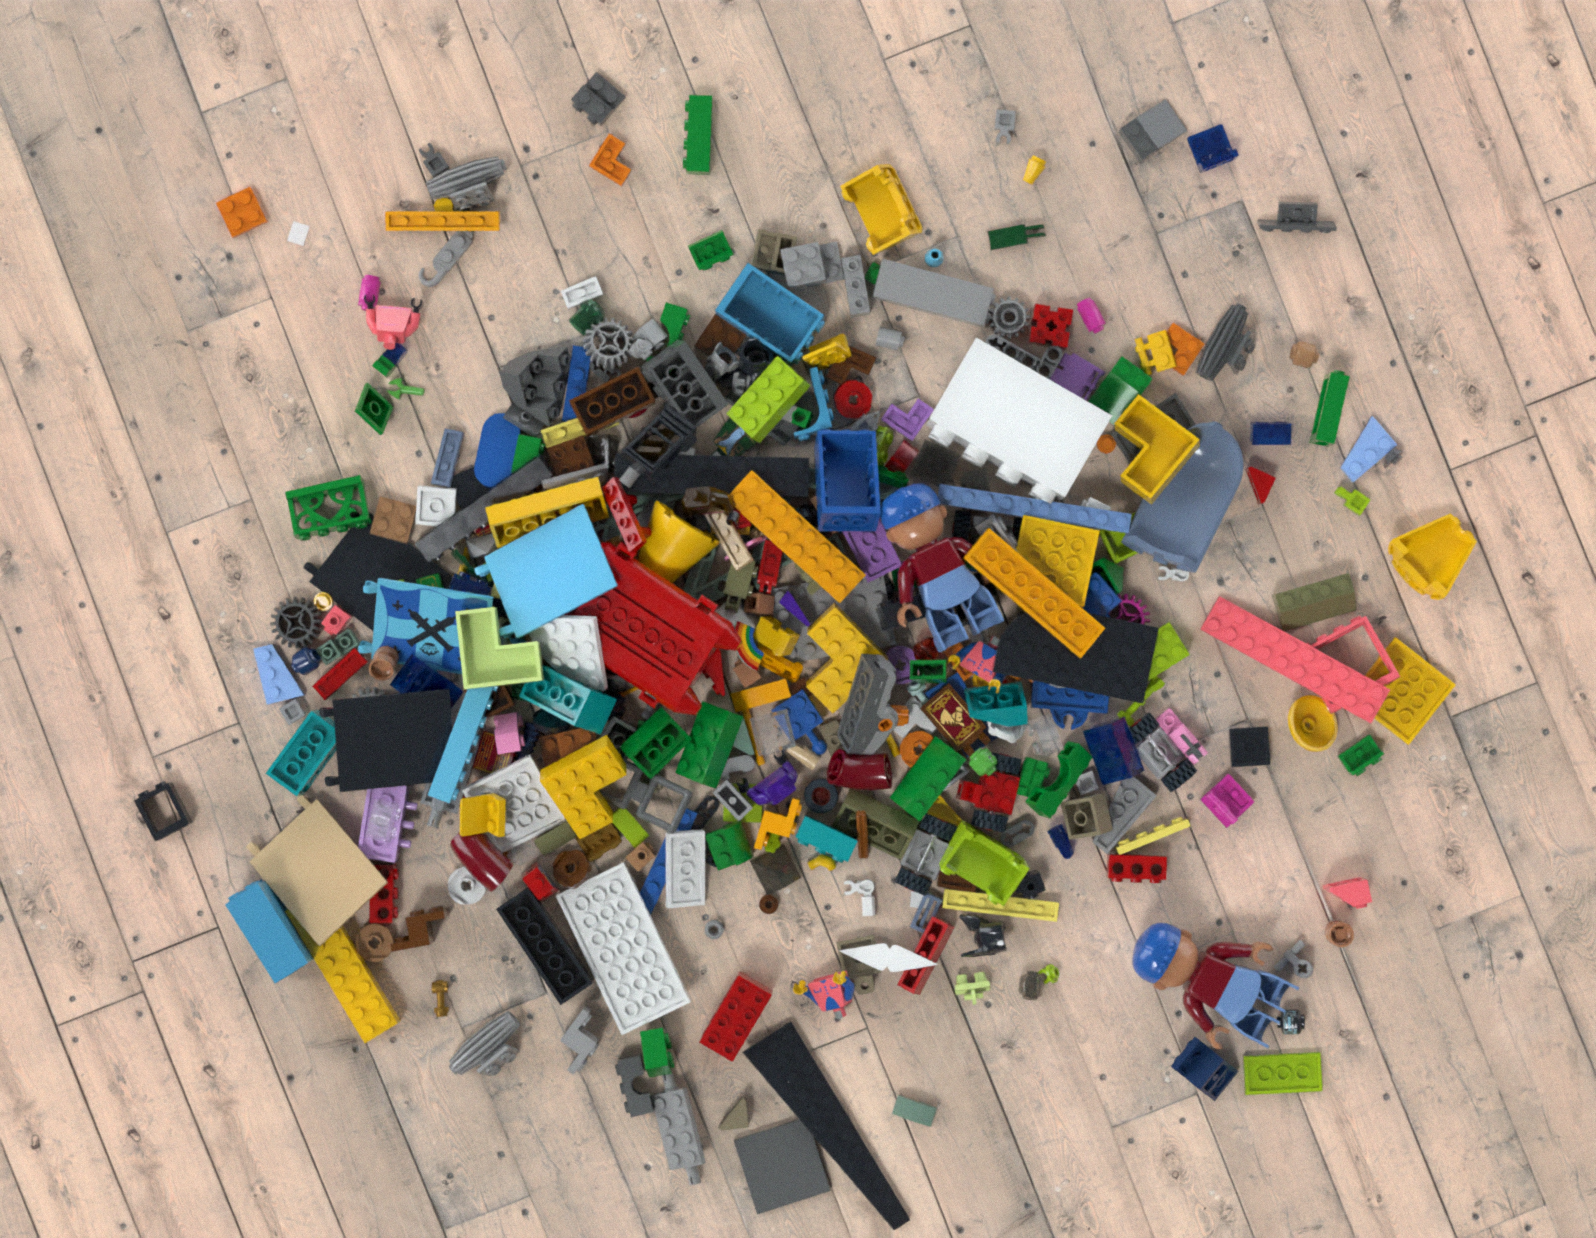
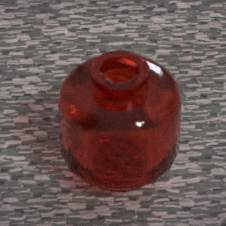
M926 636L914 645L913 653L916 660H936L940 657L942 652H938L933 637Z

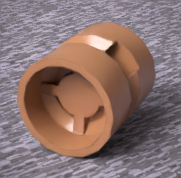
M382 646L375 651L369 665V672L373 678L386 681L392 677L399 660L396 650L392 647Z
M1331 921L1325 928L1324 934L1327 941L1337 947H1346L1354 939L1352 927L1342 921Z

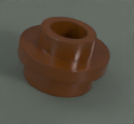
M765 895L760 899L759 907L763 913L772 914L778 908V900L773 895ZM767 901L772 902L773 905L771 908H767L765 906V903Z

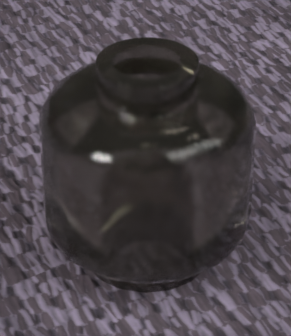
M1027 971V974L1019 978L1018 992L1022 995L1023 999L1038 1000V997L1043 995L1044 979L1038 976V972Z

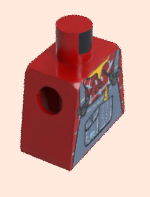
M535 862L522 873L523 881L540 901L545 902L559 891L558 887L538 862Z

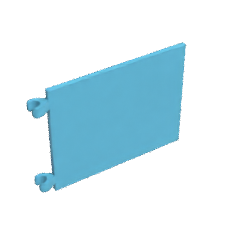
M584 504L484 557L487 564L475 568L476 575L480 577L491 573L511 625L499 629L500 635L504 636V638H508L515 633L516 638L519 639L618 586Z

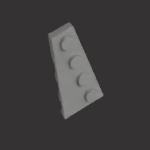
M1128 771L1108 809L1113 830L1096 835L1093 839V843L1107 855L1157 796Z

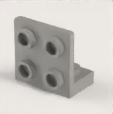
M993 513L975 526L980 536H982L987 528H990L1018 552L1016 547L1018 546L1017 540L1012 532L1007 533L1006 524L1000 516L996 517Z

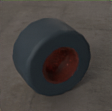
M826 779L811 781L804 791V801L807 807L816 813L831 811L838 800V791L835 785L829 784Z

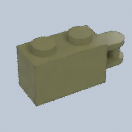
M752 561L739 571H736L731 562L724 589V594L728 595L724 610L731 609L738 613L741 599L746 600L747 596L751 597L754 586L750 585L752 577L756 578L758 566H755L756 561ZM731 596L738 598L737 603L730 601Z

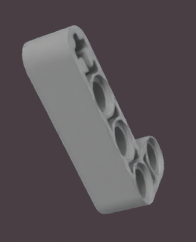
M995 334L990 335L985 341L990 346L991 343L989 341L993 342V340L997 341L996 345L1002 347L1003 344L1006 345L1002 350L1004 354L1007 349H1013L1015 351L1013 359L1021 364L1024 358H1029L1032 361V366L1028 368L1039 373V368H1047L1049 371V375L1046 376L1047 379L1052 376L1062 358V350L1058 346L1048 347L1040 359ZM1056 351L1058 359L1051 360L1048 357V352Z

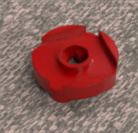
M845 381L839 385L833 395L835 408L844 417L860 418L863 414L866 415L871 408L872 393L860 381ZM850 395L858 396L856 398V404L852 402L849 404L848 401L850 400Z

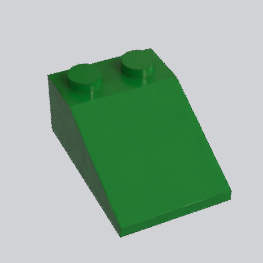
M1121 356L1088 402L1112 415L1109 422L1114 425L1138 394L1141 396L1153 378Z

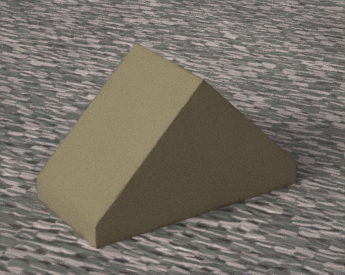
M745 1096L741 1097L719 1124L718 1128L720 1130L749 1128Z

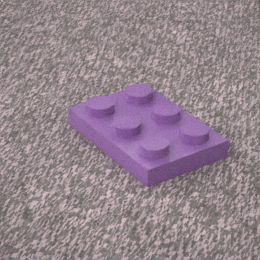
M880 519L876 531H842L861 570L866 574L865 578L868 583L900 567L899 557L892 543L887 539L886 531Z

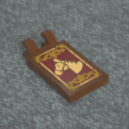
M949 683L919 708L957 752L963 749L970 757L975 752L970 746L975 740L979 738L984 746L991 742L983 732L986 728L985 724L979 719L969 717L967 704Z

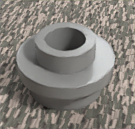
M711 920L705 925V934L710 939H718L722 936L724 927L720 921ZM712 926H716L718 928V931L716 933L711 932L710 929Z

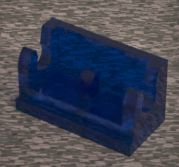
M1250 422V441H1252V445H1291L1292 424L1290 422Z

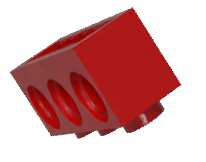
M1107 855L1106 877L1111 878V882H1123V879H1130V882L1142 883V879H1150V883H1161V880H1166V856ZM1115 863L1122 865L1120 873L1113 872L1112 867ZM1138 863L1141 865V871L1138 874H1134L1132 866ZM1159 864L1160 872L1156 875L1152 874L1151 867Z
M373 864L379 872L382 869L388 870L389 877L386 879L388 883L383 888L389 891L388 898H382L379 891L369 900V923H393L395 918H398V907H395V899H398L399 890L395 888V880L399 878V869L396 868V864ZM382 907L387 908L389 911L387 918L380 915Z

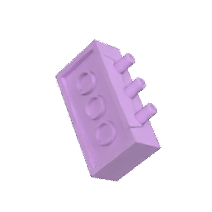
M410 785L367 789L358 847L368 859L395 863L398 861L400 847L411 848V841L401 839L403 828L414 829L415 824L413 821L404 820L406 809L417 810L418 805L416 802L408 801Z

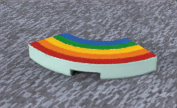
M735 620L734 627L742 640L740 647L736 650L738 656L745 665L757 671L764 653L754 643V628Z

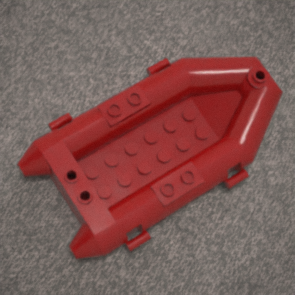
M622 541L617 547L610 542H600L618 586L564 615L597 617L604 666L641 690L642 692L638 697L640 700L654 709L660 703L674 713L697 715L702 708V704L692 689L716 649L736 651L740 647L742 640L732 622L715 612L719 605L704 595H701L697 600L636 560L635 556L638 552H629L626 544ZM621 551H623L624 553H626L627 555H629L630 558L627 557L626 555H624L623 553H621ZM701 604H703V605H705L706 607H708L709 609H711V611H709L708 609H706L705 607H703ZM648 692L649 694H651L652 696H654V697L656 698V700H654L653 698H651L650 696H648V695L645 694V693Z

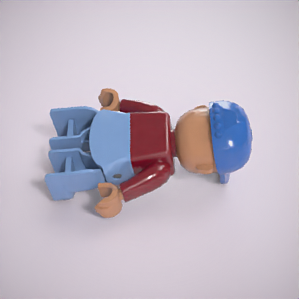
M918 483L902 487L887 496L880 506V519L884 529H888L886 537L890 542L896 543L906 550L916 549L917 551L909 555L899 567L898 589L902 607L897 612V620L905 628L908 622L905 618L906 610H911L916 618L922 616L918 607L912 605L915 581L920 590L923 606L927 608L925 617L934 637V644L938 652H942L952 645L969 639L958 615L954 612L953 606L961 605L973 636L993 625L1004 622V619L991 593L979 584V581L966 567L962 559L973 545L960 537L944 538L937 541V538L942 534L947 511L944 506H938L940 501L936 493L929 486ZM980 573V578L983 585L990 583V581Z
M1155 923L1140 935L1134 946L1132 957L1134 971L1140 978L1153 984L1158 990L1183 985V1005L1185 1010L1205 1032L1206 1039L1210 1045L1216 1049H1223L1221 1042L1215 1041L1216 1033L1222 1031L1228 1034L1230 1030L1221 1025H1214V1022L1204 1009L1203 1003L1227 1019L1230 1025L1238 1032L1269 1048V1045L1262 1040L1263 1033L1271 1021L1280 1024V1021L1253 1008L1252 1006L1256 998L1285 1013L1286 1010L1280 1007L1283 994L1289 987L1299 990V987L1272 973L1263 970H1252L1226 961L1229 958L1250 957L1257 964L1264 966L1265 962L1257 957L1258 952L1261 949L1267 952L1274 950L1266 942L1258 941L1251 945L1217 942L1210 945L1206 951H1201L1198 954L1190 932L1185 929L1180 930L1168 923Z

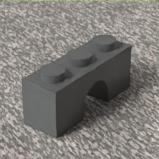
M641 1053L619 1058L617 1060L618 1064H615L617 1076L621 1075L622 1083H620V1090L622 1095H626L627 1101L624 1102L626 1113H630L631 1117L654 1112L650 1091L638 1092L632 1084L635 1077L645 1074Z

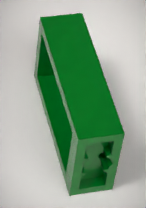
M1334 370L1324 376L1309 443L1325 447L1335 444L1350 378L1343 371Z

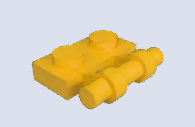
M1167 330L1147 335L1149 342L1147 344L1143 343L1142 337L1134 339L1136 343L1135 350L1141 360L1140 367L1148 376L1152 375L1150 368L1152 366H1156L1157 372L1177 367ZM1151 349L1153 360L1148 361L1146 350Z

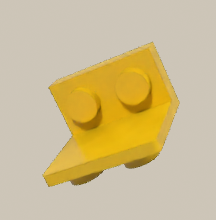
M842 333L809 347L810 353L802 357L812 367L824 370L829 365L835 362H843L852 355L846 335Z
M495 793L460 799V835L464 837L489 832L497 837L505 836L506 799Z

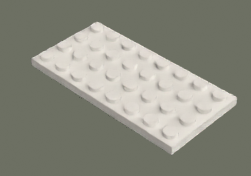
M625 862L585 881L576 889L570 888L556 895L621 1035L691 1002Z

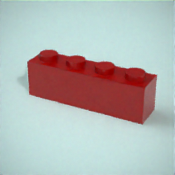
M932 916L914 953L937 963L955 926L941 918ZM935 965L904 970L897 985L912 994L920 995Z

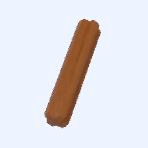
M858 810L856 812L858 855L860 859H867L869 857L867 817L864 810Z

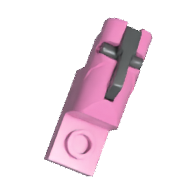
M1170 708L1156 718L1159 727L1163 729L1176 747L1193 765L1199 761V758L1207 755L1206 749Z

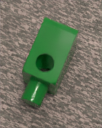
M910 660V680L918 683H947V660Z

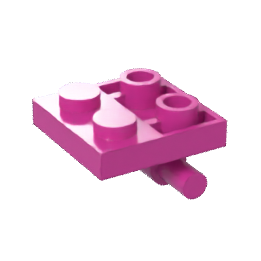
M1230 774L1225 775L1200 799L1225 828L1231 824L1233 825L1238 820L1237 818L1255 802Z

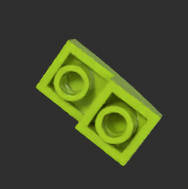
M618 808L613 812L612 823L634 848L649 837V834L627 809Z

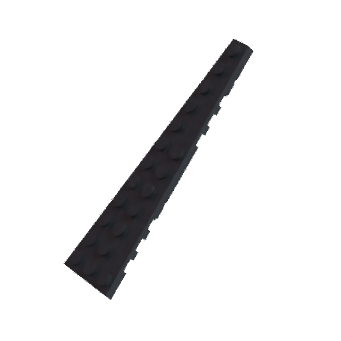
M788 1022L742 1051L748 1061L776 1091L777 1095L787 1104L795 1116L799 1118L800 1122L839 1165L841 1170L862 1192L892 1230H896L910 1221V1218L792 1022Z

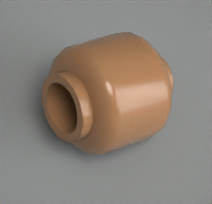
M1299 341L1297 344H1293L1289 359H1292L1293 365L1310 368L1313 363H1317L1319 352H1316L1317 349L1314 344Z

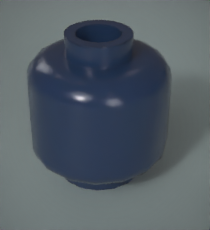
M304 647L292 656L291 666L296 673L308 675L320 666L321 657L314 648Z

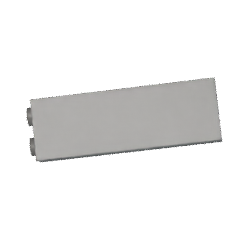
M882 259L872 298L983 327L985 323H989L991 313L988 310L989 306L994 304L996 294H993L994 288Z

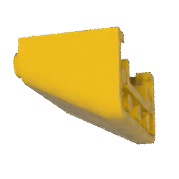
M891 164L876 165L840 186L843 198L846 201L855 203L870 235L867 238L866 247L872 255L883 252L922 233V225L897 172Z

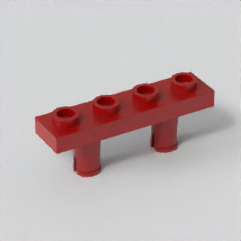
M613 477L601 489L629 552L635 553L647 543L646 539L651 536L652 531L649 527L640 526L632 509L637 504V497L626 494L619 478Z

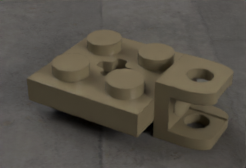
M874 935L836 942L842 971L847 970L849 979L853 978L856 992L859 995L872 993L874 991L872 975L881 973V970L863 962L858 963L857 960L840 952V950L875 945ZM866 982L868 988L862 989L861 984Z

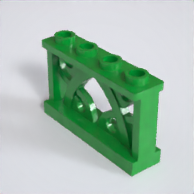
M361 475L285 492L293 535L297 540L307 541L312 536L324 537L330 535V532L337 531L342 533L348 531V528L367 527V524L372 523L364 479ZM354 489H359L361 502L353 500ZM342 492L343 495L340 498H345V500L337 499L336 494ZM329 495L335 503L343 504L331 520L315 512L323 504L324 496ZM317 498L318 503L315 506L310 507L314 505V503H311V499ZM295 502H299L301 507L304 509V511L298 515L296 513ZM351 505L361 507L362 513L359 517H351L352 512L357 513L354 508L350 507ZM308 514L309 517L305 519L304 524L311 522L312 525L308 529H302L299 522L302 517Z

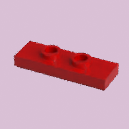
M354 648L312 687L324 700H327L363 668L368 661L358 652L357 648Z

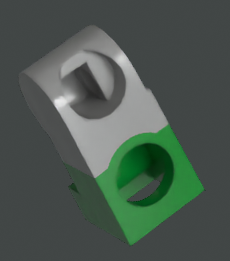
M793 405L781 420L806 430L809 428L814 415L810 411Z

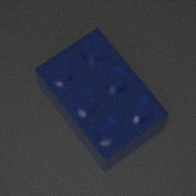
M1125 717L1099 723L1082 731L1103 785L1129 779L1145 771Z

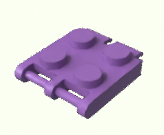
M1064 353L1058 364L1063 370L1056 367L1049 380L1082 398L1086 389L1089 388L1085 397L1082 398L1087 401L1091 392L1097 388L1096 384L1100 377L1104 376L1105 372L1075 353H1072L1071 356ZM1096 373H1098L1094 382L1091 384V381L1093 380L1094 376L1096 375Z

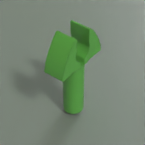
M402 378L388 383L389 385H397L400 390L395 392L387 390L396 399L400 400V395L403 393L424 395V388L404 386Z

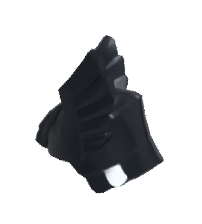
M756 338L749 339L743 346L737 348L736 356H740L739 368L751 377L749 387L775 358L770 349Z
M960 914L959 918L970 931H976L974 942L978 947L976 950L962 953L961 957L991 956L1007 951L1004 939L1006 927L1003 921L989 922L976 914Z

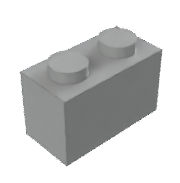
M728 779L713 792L717 799L738 821L753 809V806Z

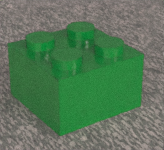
M663 1028L640 1031L645 1070L649 1078L672 1074L671 1068H674L675 1064L671 1052H669V1049H672L669 1034L665 1033Z

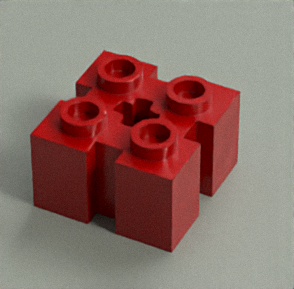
M1035 304L1031 322H1036V325L1030 328L1028 344L1043 346L1045 342L1051 343V346H1058L1060 349L1066 350L1070 332H1065V329L1071 325L1073 309L1058 307L1055 312L1050 311V306ZM1053 323L1055 329L1053 328L1052 331H1049V327H1046V324Z

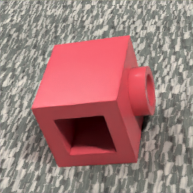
M334 605L321 624L325 626L323 630L332 636L333 634L339 635L353 617L338 605Z

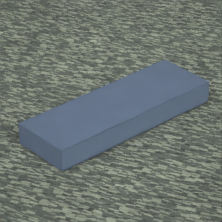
M444 429L431 480L432 485L451 488L464 437L463 432Z

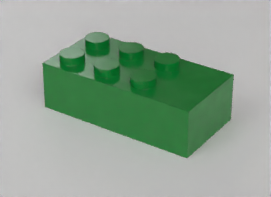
M702 701V708L697 714L689 735L692 740L685 746L675 773L716 789L743 716Z

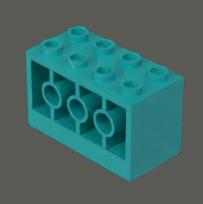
M542 664L544 681L524 684L519 697L573 726L598 734L602 733L617 700L600 690L592 689L587 685L584 686L583 683L569 678L545 664Z
M319 710L311 711L265 774L295 796L305 795L336 752L334 721L329 717H321Z

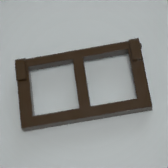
M668 428L657 429L658 432L672 441L675 435L674 432ZM646 440L640 446L662 448L661 451L640 452L638 447L635 452L645 459L657 461L668 450L670 444L666 441Z

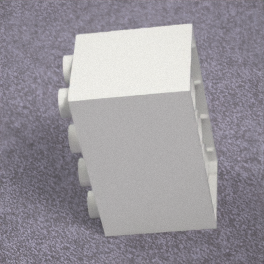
M976 338L926 426L932 429L928 437L937 444L949 448L952 441L966 448L962 457L980 468H982L986 461L999 467L995 474L997 478L1013 487L1021 480L1032 486L1028 494L1031 498L1044 500L1051 504L1053 500L1059 502L1065 498L1112 415Z

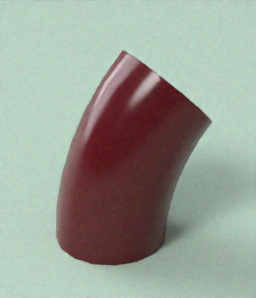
M839 749L832 755L827 767V781L832 785L860 790L892 788V768L887 753L873 755L847 754L845 750Z
M459 832L451 840L450 847L458 860L490 892L494 891L504 881L513 867V862L495 847L485 833L462 837Z

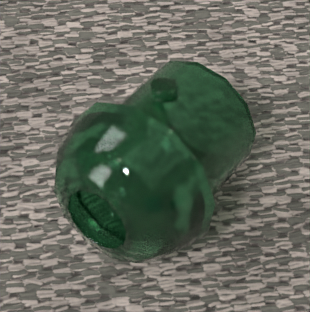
M591 299L581 302L578 311L569 319L571 325L584 336L587 329L591 330L592 324H599V321L602 323L605 317L603 308Z

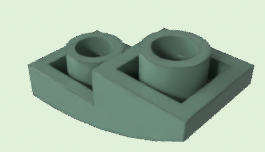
M348 628L315 650L324 664L328 665L359 646L360 641L353 630Z
M898 1095L892 1114L931 1127L937 1108L924 1102H917Z

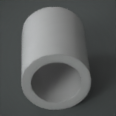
M629 466L619 481L630 488L640 474Z

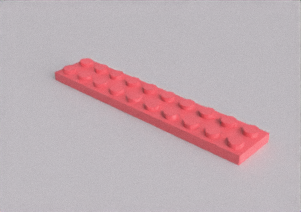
M1220 596L1200 629L1370 724L1390 692V689Z

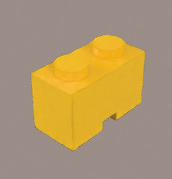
M771 615L761 617L753 633V638L757 640L759 645L771 649L772 653L778 657L791 655L800 635L789 627H786V629L782 628V623Z

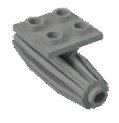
M498 156L474 160L444 171L426 181V185L432 200L450 197L457 211H471L473 208L483 207L494 201L487 184L503 176L504 170H507L504 160H499Z
M507 1011L488 1022L464 1042L449 1060L450 1070L455 1075L457 1073L462 1075L480 1064L481 1067L477 1069L478 1073L488 1076L498 1074L502 1070L501 1067L505 1063L512 1062L517 1057L516 1054L520 1052L518 1048L505 1044L520 1026L517 1018Z

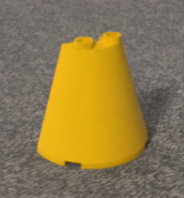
M656 500L647 526L651 529L652 534L646 539L647 543L641 547L637 560L673 583L718 546L720 541L706 530L703 532L678 517L671 508Z
M1451 513L1392 539L1388 545V554L1393 556L1391 562L1402 579L1421 595H1431L1430 599L1441 600L1447 596L1477 543L1474 535L1468 530L1464 531L1460 527V520Z

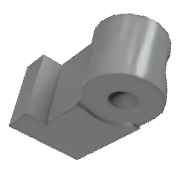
M742 755L728 758L721 775L722 780L729 779V773L740 770L744 772L751 771L755 765L753 757Z

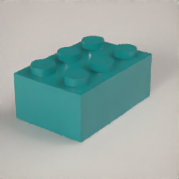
M807 815L804 816L795 835L798 838V843L806 847L811 844L815 846V851L823 855L826 852L833 855L832 859L840 863L849 861L858 842L856 838Z

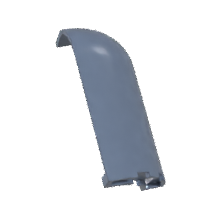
M1216 421L1199 423L1187 429L1200 439V447L1152 505L1146 500H1142L1130 523L1129 533H1125L1121 543L1141 555L1145 552L1153 556V561L1165 566L1171 563L1177 565V570L1196 573L1240 485L1244 465L1241 449L1235 438L1223 429L1222 424Z

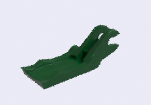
M1025 224L988 231L990 251L1028 244V239L1046 236L1044 232L1029 235L1026 233V231L1043 229L1044 225L1025 227Z
M457 549L451 551L452 556L473 578L489 587H493L494 583L492 581L488 582L487 576L480 577L476 575L475 569Z

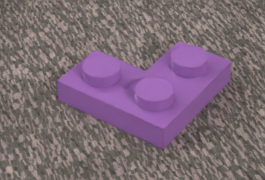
M920 399L916 401L908 414L891 404L881 418V421L913 441L934 409Z

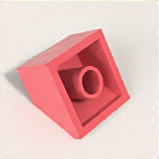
M1357 877L1323 885V889L1346 904L1356 907V909L1367 907V903L1372 902L1368 880L1365 878Z

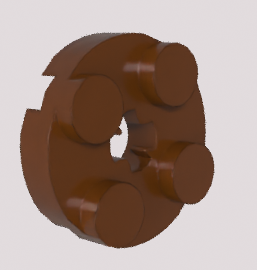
M576 849L561 852L553 862V877L560 885L566 888H578L587 880L592 871V865L587 856ZM573 864H575V870L571 873H568V867L570 865L573 866Z

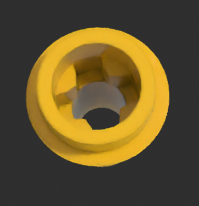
M1034 155L1031 159L1029 158L1023 181L1033 185L1034 181L1046 168V161Z

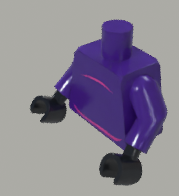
M780 750L782 756L779 758L774 754L775 760L782 767H779L754 787L750 788L746 778H742L744 783L742 785L737 782L739 791L746 793L758 805H776L796 790L794 784L797 781L798 774L788 761V757L783 750Z

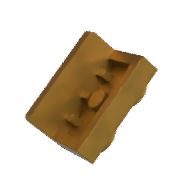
M612 823L582 839H579L578 836L575 837L590 862L601 858L604 853L610 849H615L622 842L620 834Z

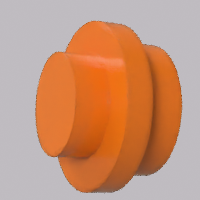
M1102 435L1097 441L1098 450L1104 454L1111 453L1116 447V442L1111 435Z

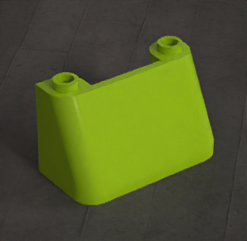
M964 820L958 825L939 863L940 870L948 876L950 874L961 876L984 890L990 902L995 905L999 903L1003 906L1030 869L1025 859L1017 852Z

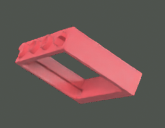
M1358 616L1351 619V624L1345 627L1343 624L1333 629L1334 633L1329 636L1323 634L1316 638L1317 642L1310 645L1318 650L1363 626L1389 674L1375 682L1386 686L1400 678L1399 673L1366 616L1362 618ZM1321 697L1330 715L1343 709Z

